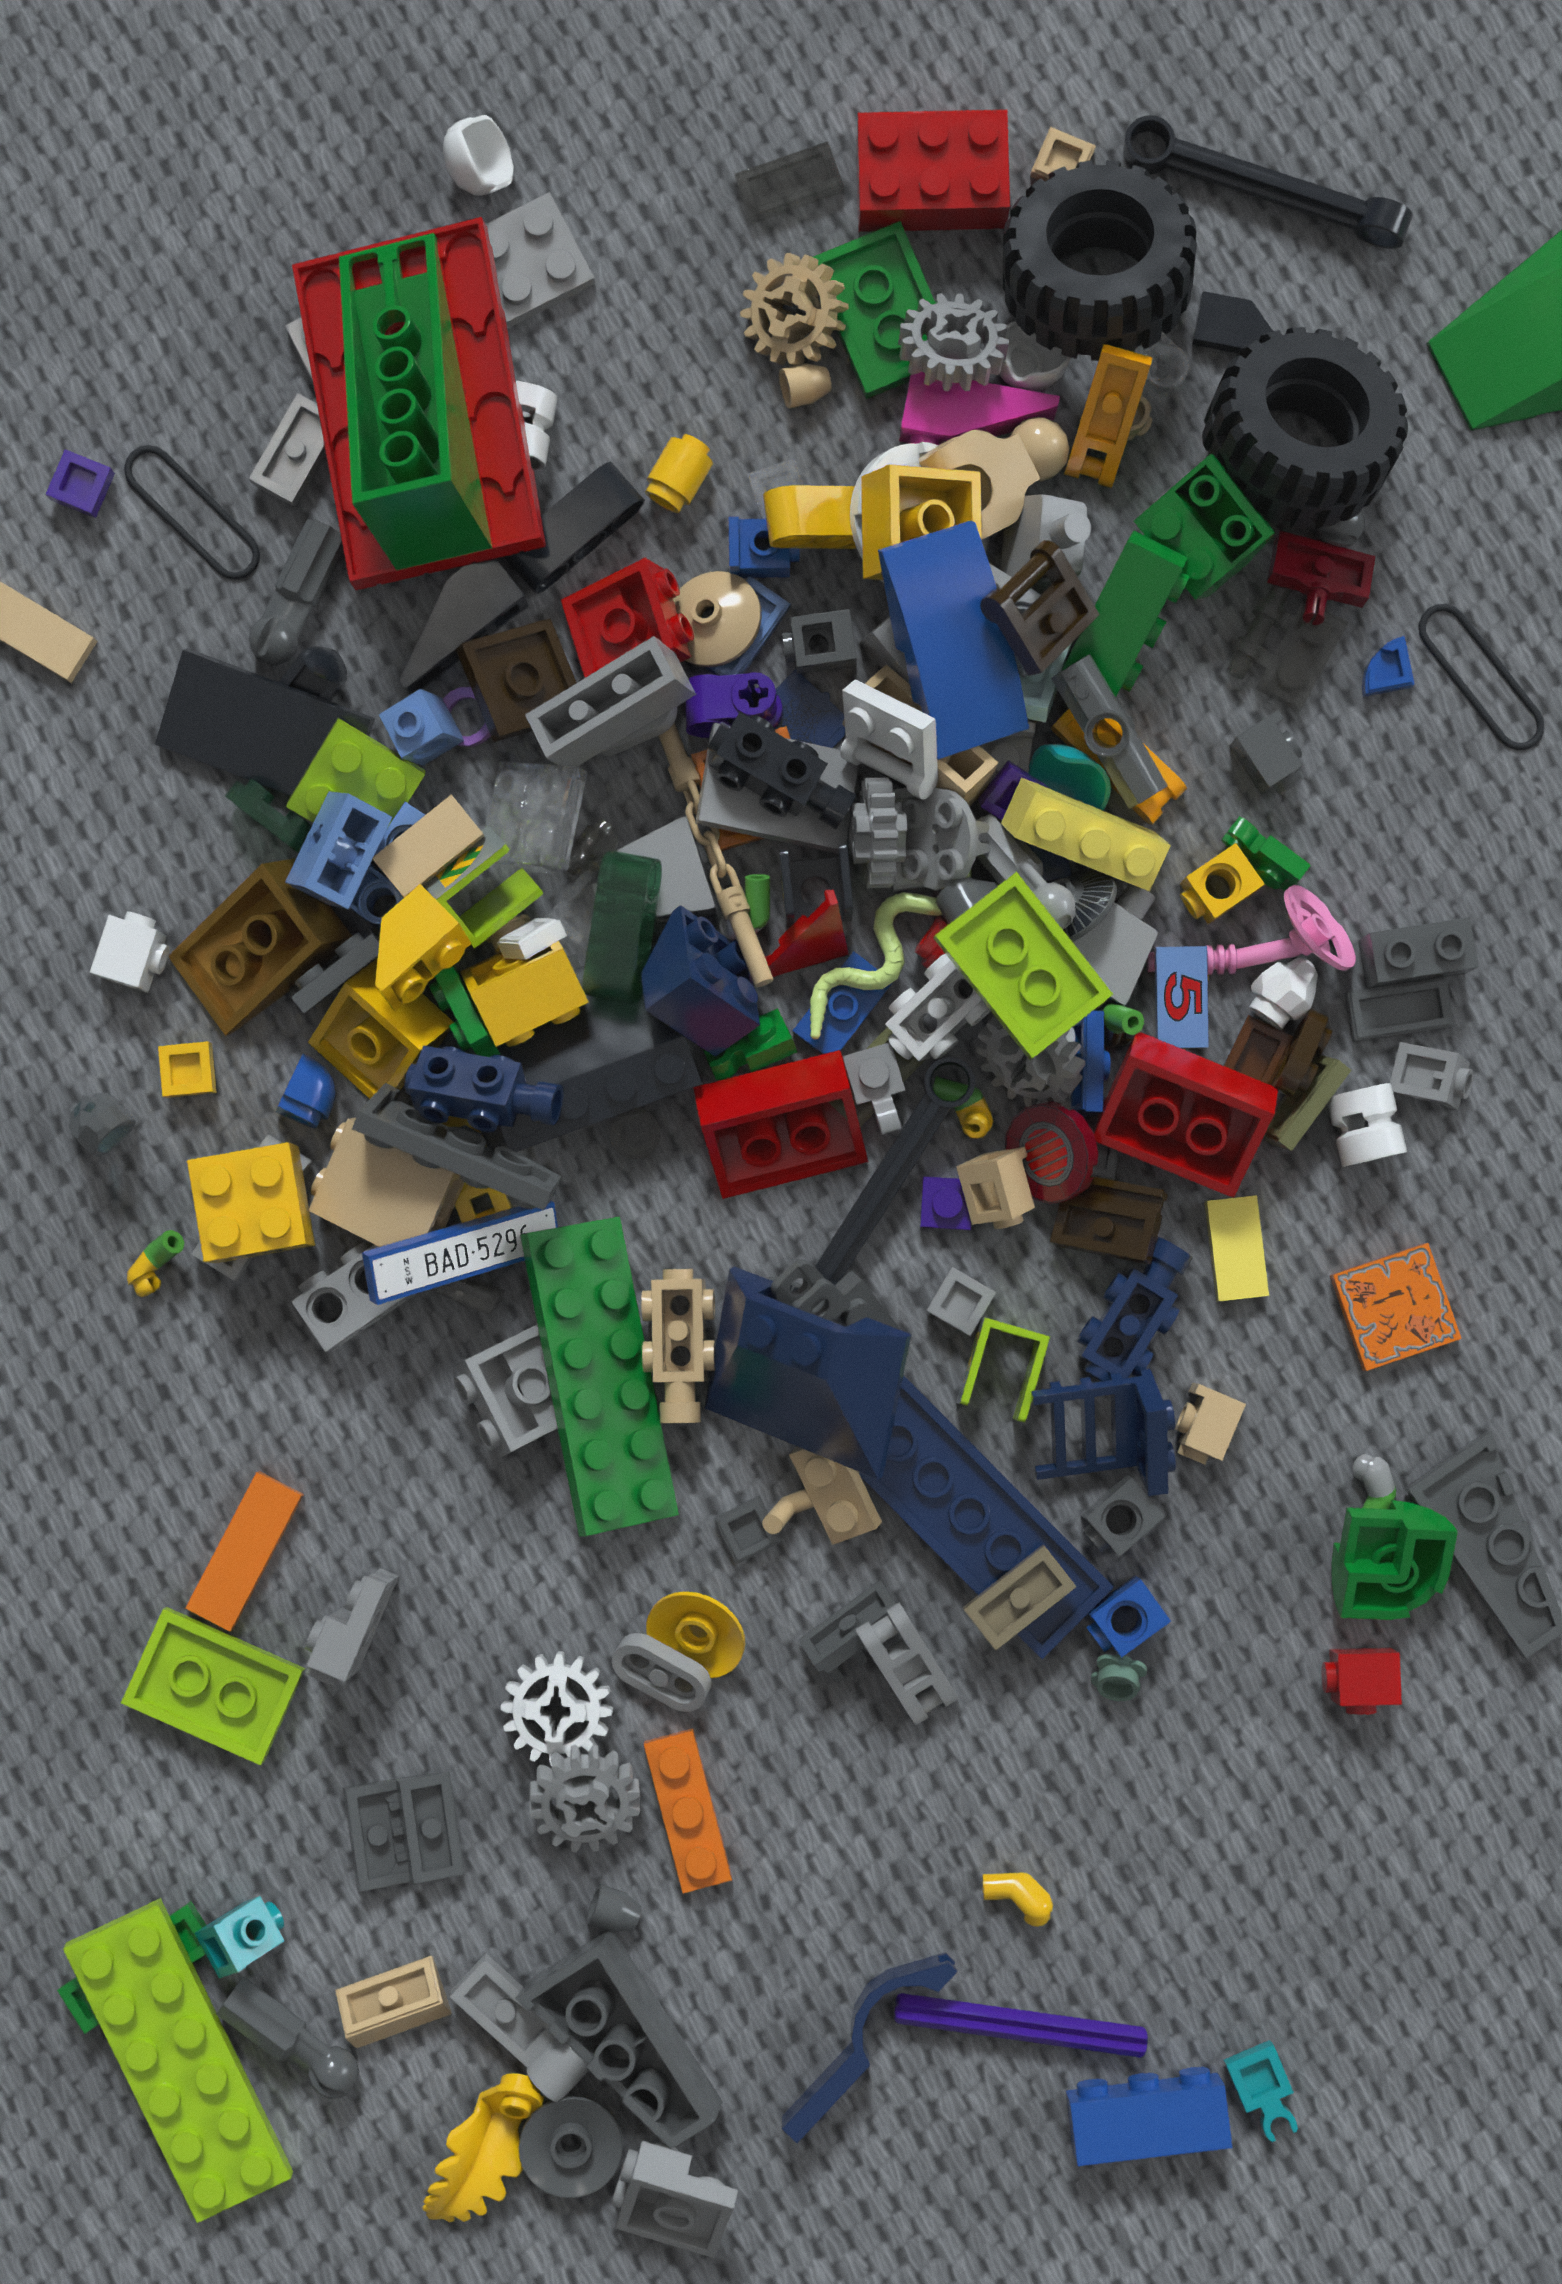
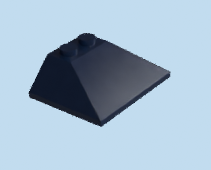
M737 1267L730 1268L714 1352L715 1371H711L704 1408L875 1479L882 1478L912 1334L868 1317L844 1327L775 1300L771 1293L773 1281Z

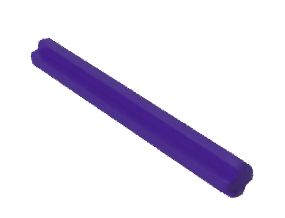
M904 1993L898 1994L895 2000L894 2019L896 2023L1139 2058L1143 2057L1147 2050L1148 2034L1146 2029L1140 2026Z

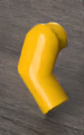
M1024 1872L982 1874L984 1900L1011 1899L1024 1913V1921L1031 1926H1043L1050 1920L1053 1910L1050 1894L1031 1875Z

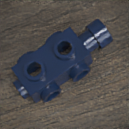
M423 1045L417 1064L410 1065L405 1079V1091L407 1094H410L415 1110H418L423 1118L435 1123H445L448 1121L449 1116L467 1119L468 1123L477 1130L494 1132L498 1125L513 1127L517 1114L530 1116L532 1122L555 1125L562 1109L563 1088L561 1085L539 1081L536 1085L527 1084L521 1063L514 1062L512 1059L501 1055L486 1057L465 1053L455 1047L448 1046L441 1049Z
M1158 1237L1151 1265H1146L1142 1273L1136 1269H1129L1126 1276L1119 1272L1116 1274L1103 1296V1299L1110 1303L1100 1319L1094 1316L1090 1317L1076 1341L1083 1345L1078 1356L1088 1362L1084 1371L1100 1381L1110 1380V1374L1120 1373L1122 1379L1129 1378L1130 1375L1134 1377L1140 1376V1370L1146 1369L1154 1353L1146 1348L1154 1334L1158 1331L1165 1335L1179 1314L1180 1309L1173 1306L1178 1295L1168 1288L1177 1273L1183 1275L1193 1258L1190 1254L1171 1242ZM1135 1294H1141L1147 1300V1308L1141 1314L1134 1313L1129 1306L1130 1299ZM1110 1337L1117 1338L1121 1343V1351L1115 1357L1106 1355L1103 1350L1104 1342Z

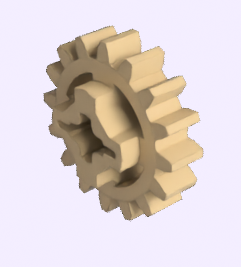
M785 253L784 266L781 262L774 259L767 260L769 273L765 276L754 272L752 277L758 284L756 290H744L743 296L752 301L751 308L740 311V317L752 320V325L744 331L745 336L754 340L759 339L754 350L766 356L770 354V361L784 365L788 360L789 364L795 366L804 364L805 356L810 360L820 361L821 352L819 347L824 345L834 349L836 343L830 336L833 330L845 331L846 328L844 323L837 320L838 313L849 309V304L836 298L845 289L844 284L836 280H830L834 270L824 264L818 266V259L808 255H804L800 260L799 256ZM783 305L793 307V305L798 306V309L806 311V315L802 316L797 313L795 316L791 315V312L783 309Z

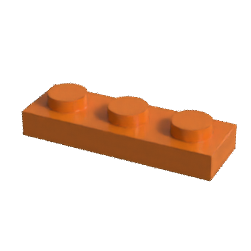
M694 1729L644 1741L643 1744L682 1893L732 1881V1873Z

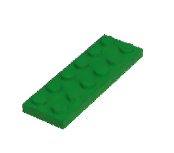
M620 1216L520 1235L579 1537L679 1515L651 1372L643 1371L642 1346L644 1335Z

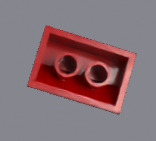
M840 1050L693 1087L701 1129L722 1199L869 1162ZM840 1099L843 1102L848 1121L829 1103L830 1101Z

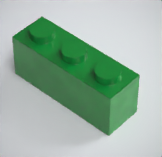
M1133 531L1095 604L1099 616L1079 635L1062 671L1090 654L1115 697L1120 689L1130 693L1144 666L1135 661L1143 644L1153 649L1167 622L1158 617L1166 600L1177 603L1190 577L1181 572L1188 557Z

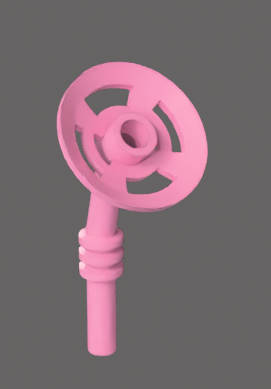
M1292 885L1284 892L1287 914L1294 927L1289 932L1290 938L1236 949L1234 944H1228L1227 949H1224L1223 945H1217L1215 950H1213L1212 945H1206L1207 975H1212L1214 970H1216L1218 975H1223L1225 969L1228 970L1229 974H1235L1236 969L1293 958L1301 954L1308 956L1312 952L1322 961L1336 969L1347 971L1355 965L1356 956L1347 933L1330 914L1327 906L1312 892L1299 885ZM1330 939L1334 944L1337 956L1330 953V944L1328 942ZM1150 952L1146 960L1147 972H1155L1154 952Z

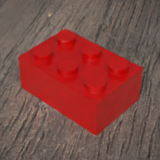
M1008 109L857 113L858 232H874L898 221H901L904 231L1004 229L1010 211Z
M1139 1032L1134 1035L1103 1103V1112L1098 1115L1094 1129L1095 1141L1234 1198L1275 1114L1278 1089Z

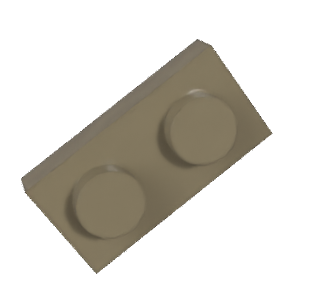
M1041 1545L965 1605L963 1610L996 1651L1077 1586L1048 1549Z

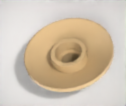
M723 571L701 574L684 584L680 588V595L673 598L677 613H682L686 616L694 632V640L687 643L691 658L685 661L700 667H718L728 664L744 654L757 637L762 620L760 600L750 584L738 575ZM714 607V612L710 617L701 618L708 608Z

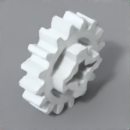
M558 1651L554 1664H548L543 1654L537 1655L535 1658L536 1670L532 1671L523 1664L517 1670L520 1678L523 1680L522 1684L509 1681L505 1687L515 1697L514 1700L504 1701L501 1704L502 1711L513 1713V1718L504 1724V1731H518L520 1736L513 1746L516 1750L524 1747L526 1744L533 1747L530 1760L534 1762L544 1752L549 1754V1762L552 1766L551 1754L554 1752L559 1754L566 1753L567 1757H570V1750L573 1745H577L578 1748L582 1746L589 1752L592 1745H596L591 1737L592 1734L598 1736H606L609 1728L600 1722L599 1719L600 1717L611 1716L613 1713L612 1706L601 1704V1699L606 1697L611 1690L609 1686L596 1687L594 1682L601 1672L598 1668L591 1670L587 1674L581 1670L584 1662L583 1657L579 1656L572 1665L565 1664V1655L562 1651ZM549 1676L547 1689L540 1696H525L533 1683ZM569 1677L577 1681L585 1689L589 1699L579 1698L569 1687ZM558 1686V1697H561V1704L564 1707H570V1711L564 1713L556 1731V1720H553L552 1711L544 1710V1706L551 1703ZM526 1720H535L545 1731V1739L535 1734ZM589 1721L581 1734L565 1741L566 1730L574 1722Z

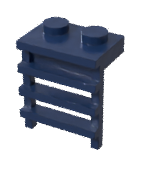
M1151 1369L1140 1370V1376L1123 1379L1120 1373L1110 1374V1380L1092 1383L1090 1377L1080 1378L1079 1385L1065 1387L1061 1386L1060 1381L1049 1382L1050 1389L1031 1391L1033 1405L1050 1403L1053 1463L1035 1466L1037 1480L1137 1466L1148 1496L1169 1494L1168 1473L1175 1472L1176 1460L1171 1441H1168V1431L1175 1430V1414L1171 1400H1163ZM1111 1395L1112 1455L1096 1457L1095 1397ZM1080 1399L1082 1459L1066 1461L1064 1401Z

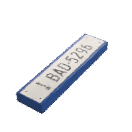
M550 1200L544 1210L537 1207L534 1209L520 1206L362 1252L370 1301L380 1305L525 1261L520 1235L557 1228L554 1202Z

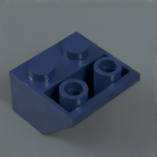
M682 905L678 906L673 910L641 972L645 1010L716 1057L760 1026L757 1009L758 995L738 942H732L718 932L706 918L697 917Z

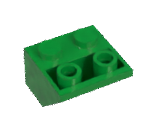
M1213 454L1208 455L1133 521L1144 536L1188 557L1181 572L1190 576L1185 587L1195 600L1212 595L1244 568L1275 535L1274 530Z

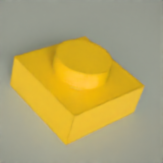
M211 1042L158 1046L163 1097L171 1098L216 1093Z

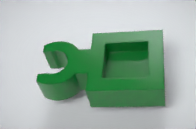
M1240 816L1221 839L1227 847L1236 843L1243 854L1250 859V864L1264 884L1272 889H1282L1285 892L1292 885H1296L1311 866V864L1270 835L1266 839L1254 825Z
M778 1008L760 1015V1026L716 1057L703 1049L716 1081L731 1077L740 1066L748 1064L751 1072L798 1052Z

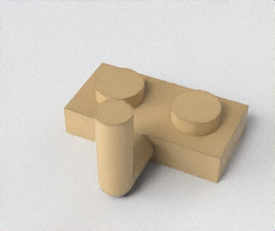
M800 1447L794 1448L789 1456L805 1489L784 1496L777 1502L763 1519V1528L766 1532L770 1534L779 1533L794 1514L813 1507L832 1545L878 1528L882 1520L858 1471Z

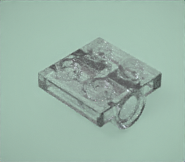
M499 761L486 826H490L510 850L494 864L512 865L517 868L545 874H557L558 870H567L588 772L575 766Z

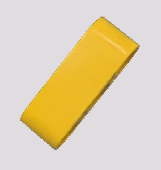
M790 485L766 491L763 494L770 546L774 548L857 549L850 525V504L855 486Z

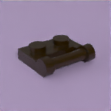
M1049 540L1040 542L1031 551L1030 560L1001 589H993L980 602V609L983 615L989 621L998 625L1028 676L1042 673L1099 616L1097 609L1064 553L1057 544ZM1047 575L1052 585L1020 614L1015 603L1041 577Z

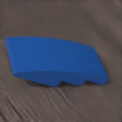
M970 520L878 550L895 647L903 652L905 656L913 702L921 706L923 713L936 719L937 759L1029 729L1014 652L998 625L989 621L980 609L981 600L990 591L997 589L976 523Z

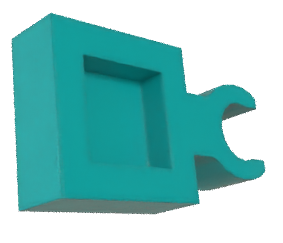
M1268 2040L1224 2059L1226 2068L1246 2113L1258 2108L1261 2109L1260 2124L1266 2137L1271 2142L1276 2141L1270 2126L1277 2117L1286 2118L1292 2132H1297L1298 2126L1295 2117L1280 2100L1294 2092L1272 2041Z

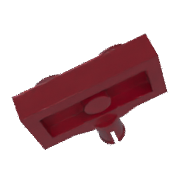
M1280 530L1273 545L1267 583L1300 591L1307 595L1303 620L1309 624L1313 617L1312 625H1319L1325 619L1324 614L1327 600L1359 608L1364 607L1370 595L1376 556L1344 547H1337L1329 543Z

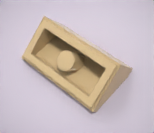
M432 1955L335 1990L345 2038L355 2048L429 2023L452 2013Z

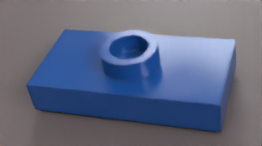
M854 951L841 967L865 971L878 970ZM893 983L879 990H862L847 985L833 987L827 994L828 1004L819 1039H812L810 1036V1008L792 1032L820 1054L837 1050L841 1051Z
M1092 1011L1073 1026L1076 1035L1075 1042L1081 1045L1075 1056L1085 1060V1066L1079 1072L1083 1076L1081 1082L1071 1093L1070 1110L1074 1109L1085 1119L1103 1112V1081H1107L1110 1074V1054L1108 1051H1104V1011Z

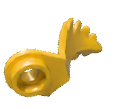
M515 2073L503 2075L499 2085L479 2094L474 2112L462 2124L450 2131L446 2140V2146L455 2154L441 2161L434 2170L435 2174L444 2179L431 2184L427 2190L428 2194L432 2195L425 2197L423 2201L425 2205H423L422 2209L426 2212V2216L429 2219H443L453 2222L456 2217L466 2222L471 2219L470 2210L478 2216L486 2214L487 2207L482 2196L498 2202L505 2198L506 2190L501 2177L515 2178L523 2171L519 2156L520 2140L518 2129L522 2119L528 2118L535 2110L542 2107L544 2101L543 2096L529 2076Z

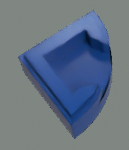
M1405 636L1388 642L1371 658L1368 668L1366 667L1363 675L1362 694L1363 697L1412 688L1415 685Z

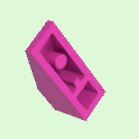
M924 372L912 374L899 441L909 444L926 442L941 445L945 441L971 430L989 432L995 437L1012 432L1023 420L1029 418L1043 417L1053 421L1060 396L992 383L983 386L975 380L971 382L970 391H964L959 383H952L951 389L944 391L942 381L936 379L932 384L926 385L924 384Z

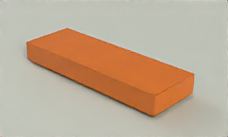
M260 1471L256 1472L185 1609L229 1632L233 1631L304 1494Z

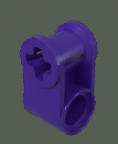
M751 672L722 676L698 675L689 678L696 693L695 696L686 700V732L689 735L709 738L711 727L714 723L721 724V722H724L731 726L739 712L747 716H759L771 723L773 727H776L782 719V701L777 695L772 680L762 673ZM761 698L759 700V707L752 708L756 705V699Z

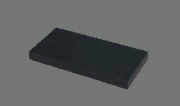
M187 648L182 650L155 745L292 795L338 718L370 736L375 718Z

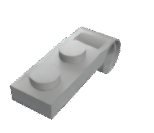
M486 1953L452 1988L450 1998L527 2067V2074L530 2080L541 2093L550 2100L558 2102L589 2072L586 2068L588 2064L566 2042L564 2044L559 2042L547 2030L549 2026L532 2009L528 2012L515 1999L523 1986Z

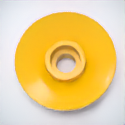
M696 1592L672 1593L661 1598L648 1615L646 1622L647 1635L701 1664L707 1670L711 1679L731 1672L739 1664L743 1656L745 1636L740 1622L725 1605L712 1597Z

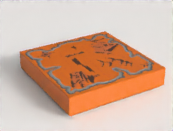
M1424 1243L1330 1275L1363 1371H1368L1462 1339L1429 1243Z

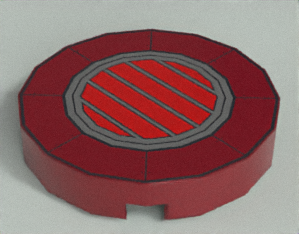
M1054 1101L1035 1104L1023 1109L1013 1118L1005 1138V1150L1025 1147L1027 1157L1023 1158L1022 1162L1032 1198L1049 1204L1073 1199L1085 1191L1094 1178H1090L1093 1173V1166H1096L1098 1163V1149L1094 1133L1084 1117L1074 1109L1068 1110L1064 1106H1060L1062 1103Z

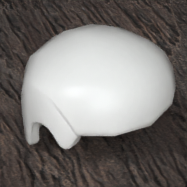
M482 115L475 118H466L456 122L447 130L443 142L444 161L447 172L459 188L472 195L480 196L493 193L511 184L514 166L510 148L502 131L491 117Z
M1016 321L1010 322L1007 325L1005 338L1009 340L1006 359L1002 363L999 375L1008 385L1014 388L1035 392L1046 390L1062 377L1071 358L1063 356L1061 354L1062 349L1053 347L1050 351L1036 342V334L1028 336L1016 324Z

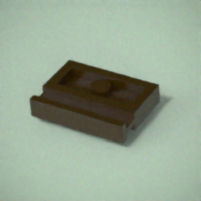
M1094 1177L1090 1186L1080 1195L1060 1202L1050 1242L1056 1247L1151 1265L1163 1217L1161 1215L1163 1203L1167 1201L1168 1194L1162 1189Z

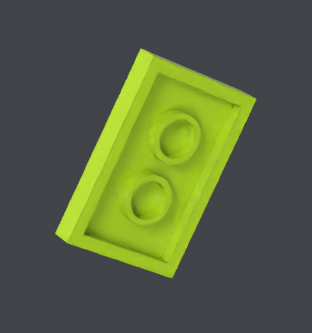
M1017 872L933 937L1029 1060L1038 1055L1113 995L1104 981Z
M165 1607L162 1609L121 1704L261 1766L265 1762L306 1668L169 1607Z

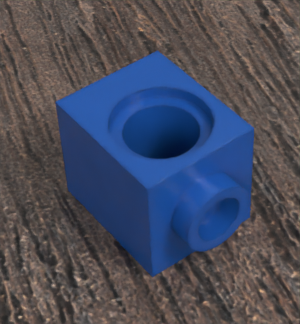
M1135 1575L1103 1598L1088 1613L1094 1622L1086 1628L1104 1653L1113 1647L1115 1652L1122 1658L1170 1623L1171 1620L1143 1581ZM1121 1606L1134 1607L1137 1613L1135 1626L1127 1632L1115 1631L1111 1624L1114 1611Z

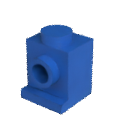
M729 517L730 574L738 575L741 578H749V576L752 578L790 577V562H800L799 548L771 547L766 551L759 550L755 546L756 540L769 539L766 519Z

